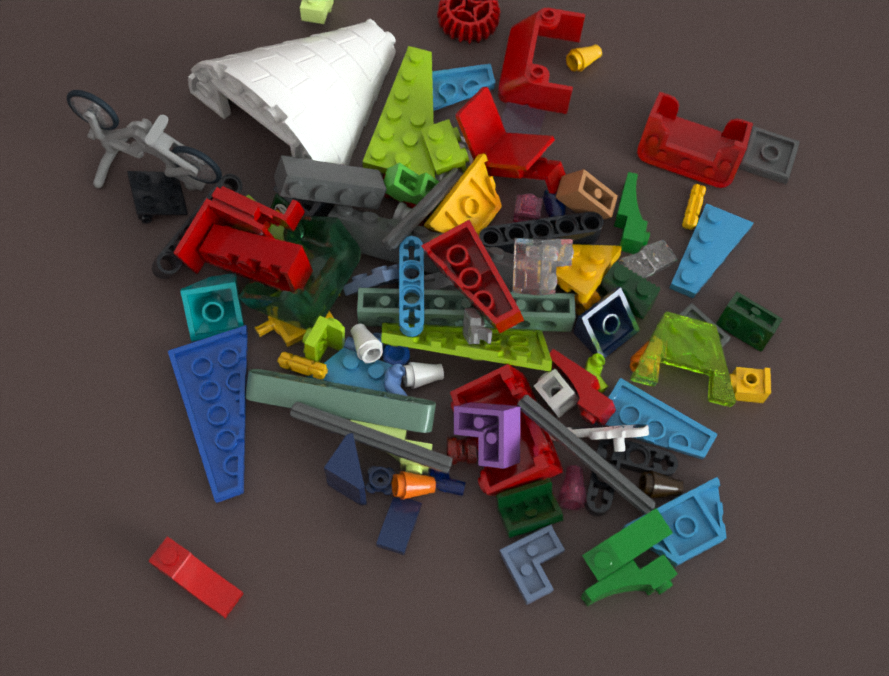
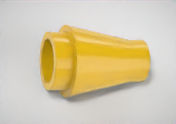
M595 44L588 47L571 49L566 56L568 68L574 72L583 71L602 56L601 48Z

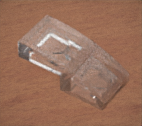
M661 240L644 246L641 252L621 258L619 265L623 264L624 267H628V270H632L633 273L637 272L638 276L641 275L642 278H648L674 264L678 259L667 243Z

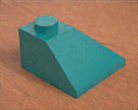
M236 273L208 277L180 290L191 341L202 340L244 326Z

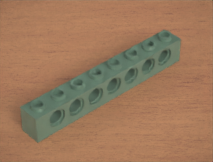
M358 288V324L382 327V323H399V289ZM424 290V325L463 326L464 308H475L459 290ZM510 292L521 311L524 321L509 329L571 332L575 321V294ZM408 293L404 296V300L413 304L419 300V296L415 293ZM476 309L481 318L484 319L485 327L494 328L487 321V319ZM409 312L408 324H415L414 312Z

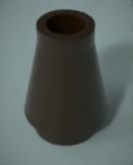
M652 470L648 471V473L643 472L640 476L639 489L650 498L679 497L683 493L684 485L680 479H674Z

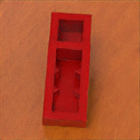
M552 349L550 352L552 368L556 369L577 392L580 398L577 402L581 412L580 416L591 425L595 422L598 425H605L616 411L613 400L598 391L600 384L597 377L555 349Z
M168 536L148 560L154 568L223 618L228 616L243 595L241 590L214 572Z

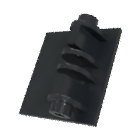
M127 171L136 214L142 223L152 222L154 215H188L179 179L167 177L165 172Z

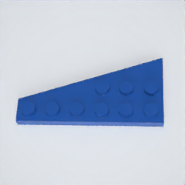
M247 325L168 351L216 503L244 493Z

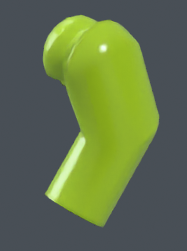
M595 353L587 359L585 370L597 377L600 384L598 391L603 393L609 387L600 376L602 367L605 364V358L603 355Z

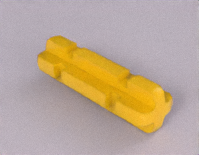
M694 184L691 189L682 223L685 229L694 230L697 225L703 197L706 192L704 185Z
M282 352L277 360L282 368L291 369V371L307 376H312L313 374V378L322 380L328 374L326 364L314 363V360L298 355L293 356V354L288 352Z

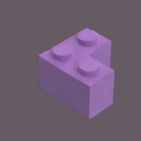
M475 402L454 406V435L479 437L478 466L504 469L520 463V406Z

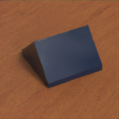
M616 287L578 317L573 333L593 354L599 353L606 358L639 332L640 329L622 288Z
M353 433L345 436L327 462L324 471L328 486L362 506L367 505L365 486Z

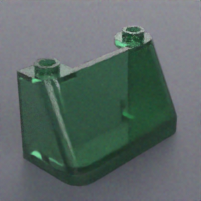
M302 216L294 232L284 228V241L302 245L313 270L304 289H297L292 293L291 291H280L269 286L265 287L260 282H250L239 295L241 301L253 310L302 330H307L309 327L313 328L319 316L325 318L361 257L358 243L337 217Z

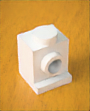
M556 369L544 373L538 379V382L533 385L558 418L579 401L575 392Z

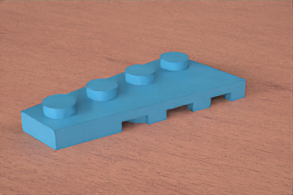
M491 64L432 71L433 111L471 98L482 87H488L489 90L495 89V79Z
M706 203L669 289L694 298L743 236L751 229L753 222Z
M622 378L619 379L608 397L613 400L616 411L605 425H648L649 435L630 438L703 460L718 435Z

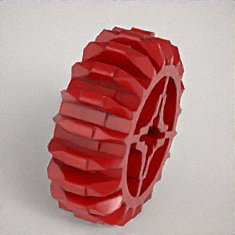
M440 0L437 18L440 28L444 31V35L450 34L451 40L458 38L460 43L463 40H467L470 45L472 40L479 43L481 38L487 40L489 34H494L499 25L501 12L498 0Z

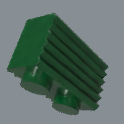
M618 261L612 265L604 276L598 293L606 296L616 287H621L632 313L643 320L654 305L660 292V286L656 287L655 284H651V281H647L641 275L638 276L637 272L633 273L632 270H628V267H624L623 264L619 265Z

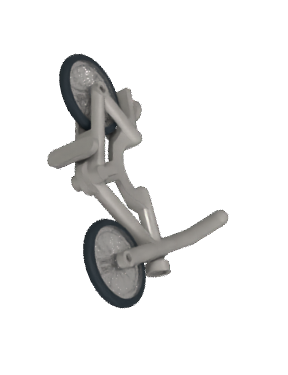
M72 90L67 94L66 100L71 110L82 120L89 123L91 127L87 137L92 140L99 139L106 150L93 181V185L96 188H101L104 185L110 164L118 151L136 158H142L144 152L156 156L166 164L165 175L183 181L188 190L198 189L202 191L206 183L215 184L221 180V169L214 160L197 149L184 146L163 132L168 124V117L166 115H159L153 125L151 121L143 118L141 122L132 121L126 128L116 129L119 125V118L112 107L101 98L83 90ZM133 137L136 141H133L131 144L126 142L129 138Z

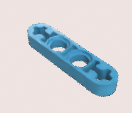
M415 236L406 237L399 246L400 331L408 337L418 336L424 328V250L421 247L423 242ZM409 246H414V260H409ZM412 268L416 269L419 275L415 279H408L405 277L404 272ZM408 293H415L419 296V300L411 304L404 300V296ZM409 312H414L415 327L412 328L408 324Z

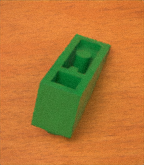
M656 508L582 556L597 580L600 581L673 532Z

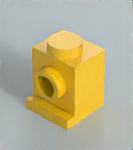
M736 367L732 374H729L727 377V390H731V400L764 403L771 394L770 368Z

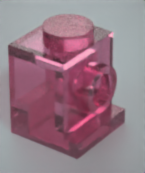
M517 194L512 223L528 221L518 219L519 215L532 217L534 220L539 219L543 198H537L533 194Z

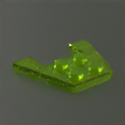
M666 311L658 322L630 381L654 387L658 383L661 362L709 375L708 401L732 407L736 403V398L717 326Z

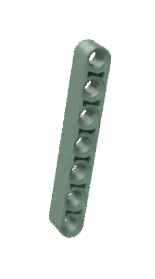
M250 369L248 371L245 398L250 401L292 408L295 402H300L345 419L421 433L432 432L436 403L431 400L263 369Z

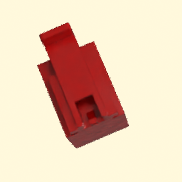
M482 87L455 115L473 160L479 154H485L488 161L484 162L488 175L545 180L549 193L556 194L561 177L566 175L561 161L547 160V158L541 157L546 149L555 141L554 136L507 133L489 88Z
M224 186L221 189L216 187L212 194V201L206 198L176 247L174 255L190 270L198 274L205 263L199 249L214 224L230 226L237 230L274 238L268 231L271 224L277 227L281 225L294 232L305 210L298 201L293 199L286 212L282 214Z

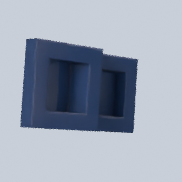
M394 497L377 539L376 547L404 555L422 503L411 499L401 500L399 497Z

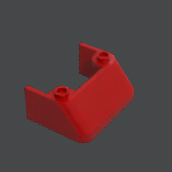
M543 8L512 26L498 88V97L503 103L567 114L573 87L549 83L550 73L548 69L542 65L533 64V55L537 36L579 43L585 14Z

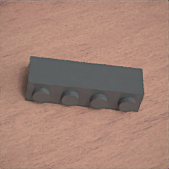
M283 155L280 157L274 174L279 196L378 210L387 190L379 170Z

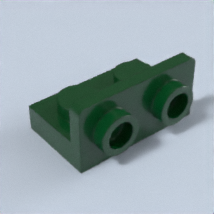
M736 292L719 317L716 325L761 352L783 319L746 296Z

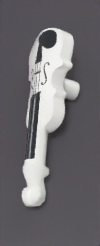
M645 424L567 427L578 438L589 437L591 440L613 438L614 452L625 451L624 438L649 435L648 425Z

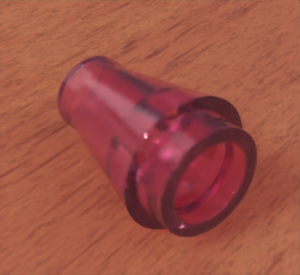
M571 465L566 468L565 478L558 496L561 506L565 509H582L587 501L583 468L580 466Z

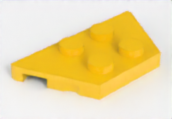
M479 154L426 221L424 224L426 228L439 233H445L470 220L479 236L481 230L490 224L502 205L499 195L495 191L496 185L493 176H488L484 163L488 159L485 154Z
M565 244L546 267L545 277L551 282L558 284L566 292H570L572 289L579 294V301L586 304L612 265L621 256L622 247Z

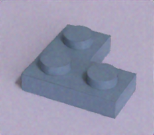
M399 264L374 268L371 270L372 275L367 276V273L352 277L353 282L343 285L345 296L358 294V288H377L383 285L399 283ZM411 268L407 269L404 275L409 279L417 276L415 269Z
M551 525L499 551L526 605L554 590L541 564L564 553L565 549Z

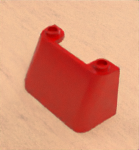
M659 91L637 149L638 157L645 163L714 187L724 188L729 186L747 149L753 123L743 119H731L725 125L723 132L677 117L679 111L678 100L669 94Z
M509 364L450 392L453 400L451 402L453 412L454 406L470 402L517 406L524 395H529L536 401L533 390L525 375ZM520 410V463L504 469L484 466L478 478L481 490L489 496H495L507 489L518 488L533 481L552 478L563 473L561 461L550 435ZM473 437L479 452V437Z

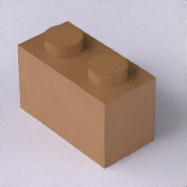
M585 169L562 176L556 199L575 213L596 212L602 216L603 220L612 218L618 195Z

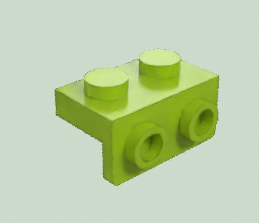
M449 119L421 129L437 175L449 172L453 168H461L462 173L467 170L466 163L470 162L465 147L460 149L458 142L462 140L457 127L452 128Z
M319 316L314 327H309L306 330L302 340L305 345L303 353H305L306 358L314 360V363L320 362L328 346L340 351L345 344V327L334 318Z

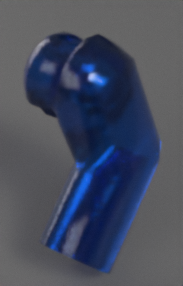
M430 468V476L435 478L436 488L439 491L463 496L466 482L451 479L448 473Z

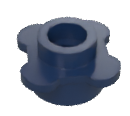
M371 466L367 471L369 482L365 486L366 491L370 494L383 492L385 495H390L392 493V477L395 471L390 467ZM379 478L383 479L382 483L378 482Z

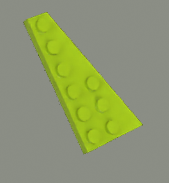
M408 46L363 159V168L379 170L381 173L386 174L387 168L400 162L418 175L426 172L435 178V168L421 133L422 128L434 124L432 52Z
M382 323L381 343H386L390 346H403L468 357L477 361L485 360L551 372L552 359L542 330L507 329L499 333L495 328H488L492 330L491 343L480 339L479 344H468L462 334L463 326L424 325L421 334L415 337H408L400 331L399 323ZM409 324V327H415V324Z

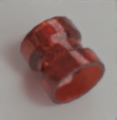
M466 436L464 439L447 437V456L453 459L452 465H457L459 462H466L467 464L477 463L476 437Z

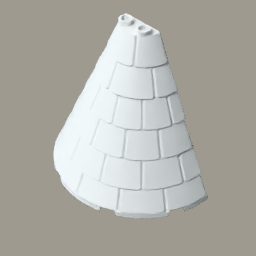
M368 19L364 23L339 28L335 31L314 34L306 38L285 41L281 44L259 47L252 51L198 62L191 68L193 73L188 76L189 90L191 94L223 119L231 114L229 98L287 143L291 148L292 157L349 166L362 130L367 125L374 102L377 101L385 76L396 54L393 45L396 40L390 32H384L372 19Z

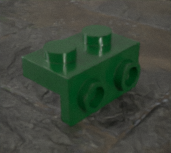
M550 478L533 481L518 488L507 489L496 495L497 512L509 538L563 521V512L552 492Z

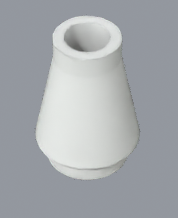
M364 324L353 326L350 332L353 336L358 358L365 363L377 361L383 353L382 343Z
M409 362L408 365H403L405 375L402 378L405 387L415 389L437 380H443L444 378L442 364Z

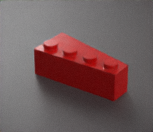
M470 220L421 245L426 256L499 333L524 321L520 309Z
M214 224L199 249L206 263L298 298L313 272L302 245L237 230L230 226Z

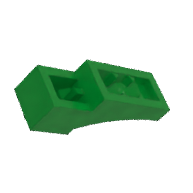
M628 172L613 227L623 229L619 244L622 247L621 251L638 255L641 247L647 246L650 232L646 231L648 221L642 219L637 204L636 182L638 174Z
M664 554L639 569L634 560H631L584 590L580 597L586 606H589L607 596L627 591H645L648 596L657 591L660 595L673 586L671 581L675 578L677 572Z

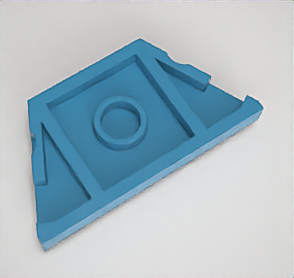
M343 347L324 363L328 368V374L322 380L387 392L384 388L385 374L387 369L393 365L380 360L373 363H365L358 358L355 351Z
M718 477L657 508L673 533L649 548L651 551L659 556L664 554L670 564L676 567L727 538L725 524L722 521L724 513L719 497L718 487L720 486V480ZM639 517V518L635 519L634 521H632V522H630V523L624 525V527H623L622 529L626 528L627 526H629V525L632 524L633 522L637 521V520L640 519L641 517Z

